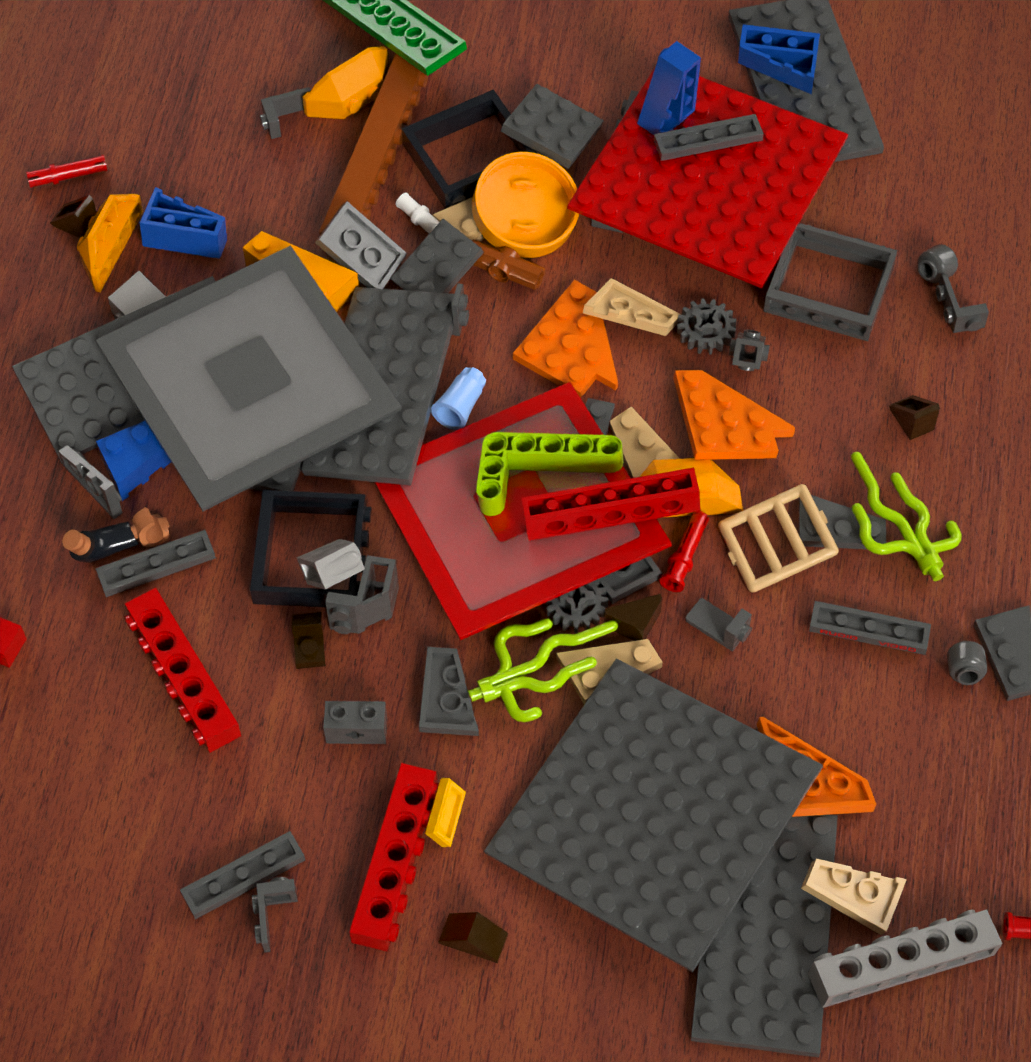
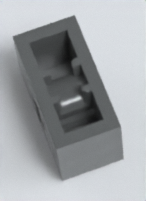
M325 701L323 729L326 743L386 744V703L384 701Z

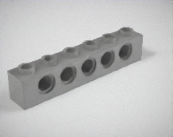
M968 910L961 913L957 919L947 921L946 918H942L932 922L929 927L919 930L918 927H912L894 938L886 935L875 939L872 944L861 947L860 944L852 945L841 954L834 956L832 953L822 954L814 959L808 975L822 1008L994 956L1003 943L987 910L977 913L975 910ZM955 934L962 935L967 942L959 941ZM927 943L934 944L938 951L931 950ZM898 951L905 952L910 960L901 958ZM869 960L877 961L881 969L871 966ZM840 969L848 970L853 977H845L841 974Z

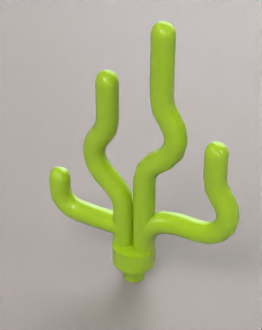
M853 452L851 460L868 489L867 500L871 509L880 517L893 522L905 539L884 544L874 541L871 536L869 517L863 506L855 503L852 506V512L860 526L859 537L862 544L867 550L878 555H888L901 551L907 552L916 559L923 575H930L933 581L942 579L944 575L940 569L944 563L938 553L951 550L961 542L962 534L956 522L948 521L946 523V529L950 538L931 543L926 534L930 522L928 508L922 501L912 495L902 476L894 472L891 474L890 479L904 503L915 510L919 517L914 534L903 515L887 508L880 502L879 486L861 453Z
M546 618L529 625L513 624L504 627L497 633L494 640V648L500 661V669L494 675L477 681L478 687L468 691L471 701L483 698L484 702L487 703L501 696L508 713L516 721L529 722L538 719L542 715V710L539 707L521 710L512 691L526 688L540 693L553 692L561 688L570 677L594 668L597 660L591 656L569 664L560 669L548 681H539L524 675L541 668L555 647L584 644L616 631L618 623L615 620H610L577 634L561 633L553 635L543 642L535 658L515 667H512L511 657L505 645L507 639L513 636L529 637L551 629L553 622Z

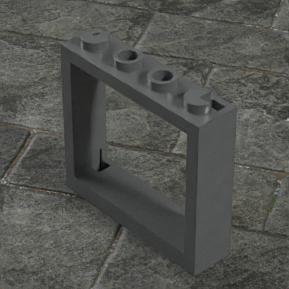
M799 223L781 254L766 294L764 312L868 341L895 265L898 250ZM796 247H803L883 270L868 315L780 291Z

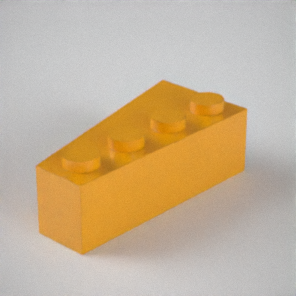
M263 231L243 246L247 267L291 245L336 312L352 299L355 287H359L358 274Z

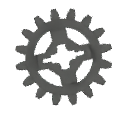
M703 298L699 305L692 301L690 309L683 307L682 315H678L677 334L681 335L680 342L688 341L687 349L691 350L697 347L698 354H701L703 349H707L710 355L714 348L722 352L723 344L730 346L731 339L735 338L736 319L732 318L733 311H725L726 304L724 303L716 306L715 299H712L710 304H706Z
M597 579L545 603V606H547V616H553L554 625L560 622L563 623V631H566L569 626L573 627L574 633H578L579 627H583L585 630L590 629V623L596 626L600 625V617L604 618V609L608 607L606 587L600 588V580ZM575 596H578V608H575Z

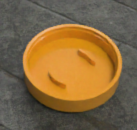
M532 152L506 154L491 162L482 172L472 197L473 218L480 233L495 248L510 247L522 258L545 256L560 248L574 229L579 213L567 209V205L577 191V187L569 173L557 162L546 156Z

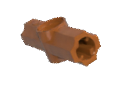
M472 240L484 251L481 257L473 264L474 266L488 271L489 275L498 282L506 283L511 280L533 290L539 289L545 275L544 267L522 259L510 247L497 249L477 240Z

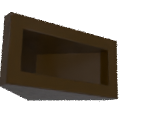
M87 195L64 204L50 224L78 238L84 237L91 217L97 213L93 198Z
M912 395L889 405L890 411L910 440L935 429L940 411L939 403Z
M661 594L604 609V623L615 620L618 623V628L614 632L633 641L646 639L661 613Z
M479 912L449 913L438 942L441 945L498 963L508 933Z

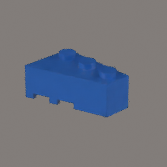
M743 24L738 63L812 94L820 33Z
M678 41L660 52L637 122L638 125L652 135L668 132L675 129L695 111L701 63L700 56Z
M155 187L140 221L143 246L220 259L227 242L225 217L198 205L195 208L183 203L182 198L176 196L173 199L164 195L161 189Z
M146 421L96 441L101 459L117 492L122 498V502L129 497L128 493L139 484L144 485L149 481V476L160 467L163 469L171 463Z

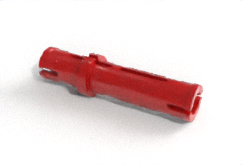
M104 155L57 166L50 164L48 168L27 171L26 174L28 179H33L28 180L30 188L48 183L56 185L62 180L107 171V166L104 163Z

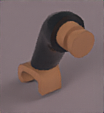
M144 507L134 515L131 520L132 526L127 521L90 531L79 532L77 530H69L64 535L62 543L64 548L69 550L73 559L79 562L91 563L138 545V538L145 547L158 546L168 540V528L170 525L166 517H162L158 513L151 515L149 509Z

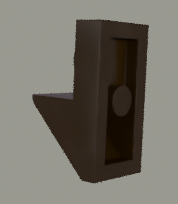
M322 612L293 614L292 632L296 669L326 666Z

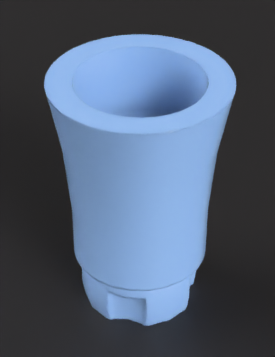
M465 367L456 376L446 392L432 405V415L441 425L452 430H458L466 426L469 415L486 384L483 373L474 367Z

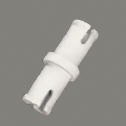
M403 193L397 199L396 206L411 218L413 224L420 225L429 234L439 224V221L429 213V209L425 205L421 206L408 193Z

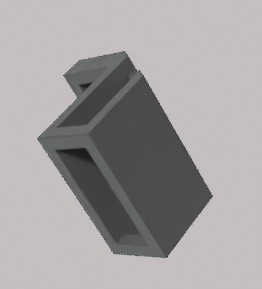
M367 555L357 596L328 592L326 608L331 630H335L340 634H359L365 631L366 627L385 619L386 621L392 618L399 590L395 559ZM374 564L388 566L385 582L376 581ZM375 589L383 590L381 593L374 595Z

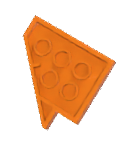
M574 280L513 352V360L558 386L571 382L580 398H582L595 380L600 381L615 391L618 388V379L604 320L583 313L584 305L597 292Z
M675 370L673 379L695 460L776 458L779 450L775 437H793L795 432L793 425L703 370Z
M765 717L758 718L756 725L760 733L823 764L821 772L792 817L874 811L877 804L867 779Z

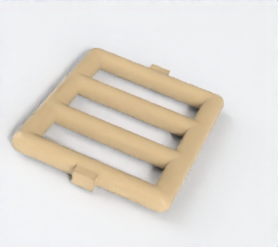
M804 484L793 487L718 523V528L730 551L728 556L733 566L737 565L748 590L752 593L832 558L839 552L826 525L828 521L823 510H818L807 486ZM800 498L825 547L810 555L784 504ZM774 510L798 558L797 561L782 567L758 516ZM744 522H748L772 571L757 579L731 529Z

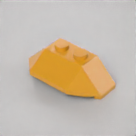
M385 46L368 47L323 76L314 85L311 92H307L302 97L306 116L345 119L351 114L357 113L365 105L375 101L389 68L387 48Z
M138 194L109 195L99 207L96 215L91 217L84 237H80L78 241L77 251L96 292L101 293L143 213L141 198Z
M710 459L653 460L640 475L642 477L694 467L700 490V510L707 515L737 514L743 511L739 485ZM692 512L668 517L691 516Z

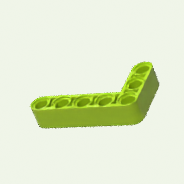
M490 433L483 440L476 490L480 510L487 516H496L504 510L509 470L616 472L624 464L622 442L618 437L612 435Z

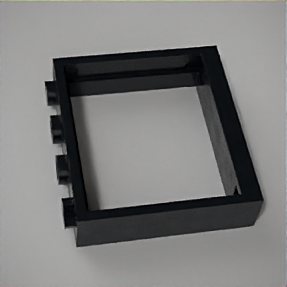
M494 89L402 128L403 146L445 209L472 198L483 171L448 185L422 146L493 115L503 126V123L511 114ZM511 138L519 152L538 154L537 151Z
M263 490L250 587L253 604L326 608L328 592L357 596L361 582L360 575L363 573V570L350 577L349 590L267 586L276 512L356 516L354 543L361 553V560L365 566L366 555H363V547L368 548L369 530H365L366 522H371L372 507H367L366 495Z

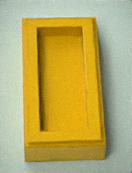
M450 778L440 779L425 832L427 836L441 847H451L466 791Z

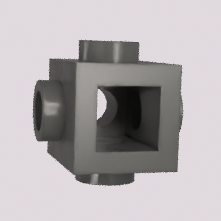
M746 329L744 333L739 332L736 340L731 339L729 355L734 356L732 365H736L739 369L745 371L760 370L762 361L767 362L770 345H765L766 337L760 336L761 332ZM745 345L755 346V351L748 352L745 349Z

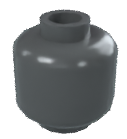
M943 244L931 247L918 258V272L923 279L930 283H939L941 275L947 274L948 278L953 276L958 268V259L955 252Z
M961 641L949 648L947 652L949 675L954 681L963 685H973L985 677L987 661L985 650L980 644L973 641Z

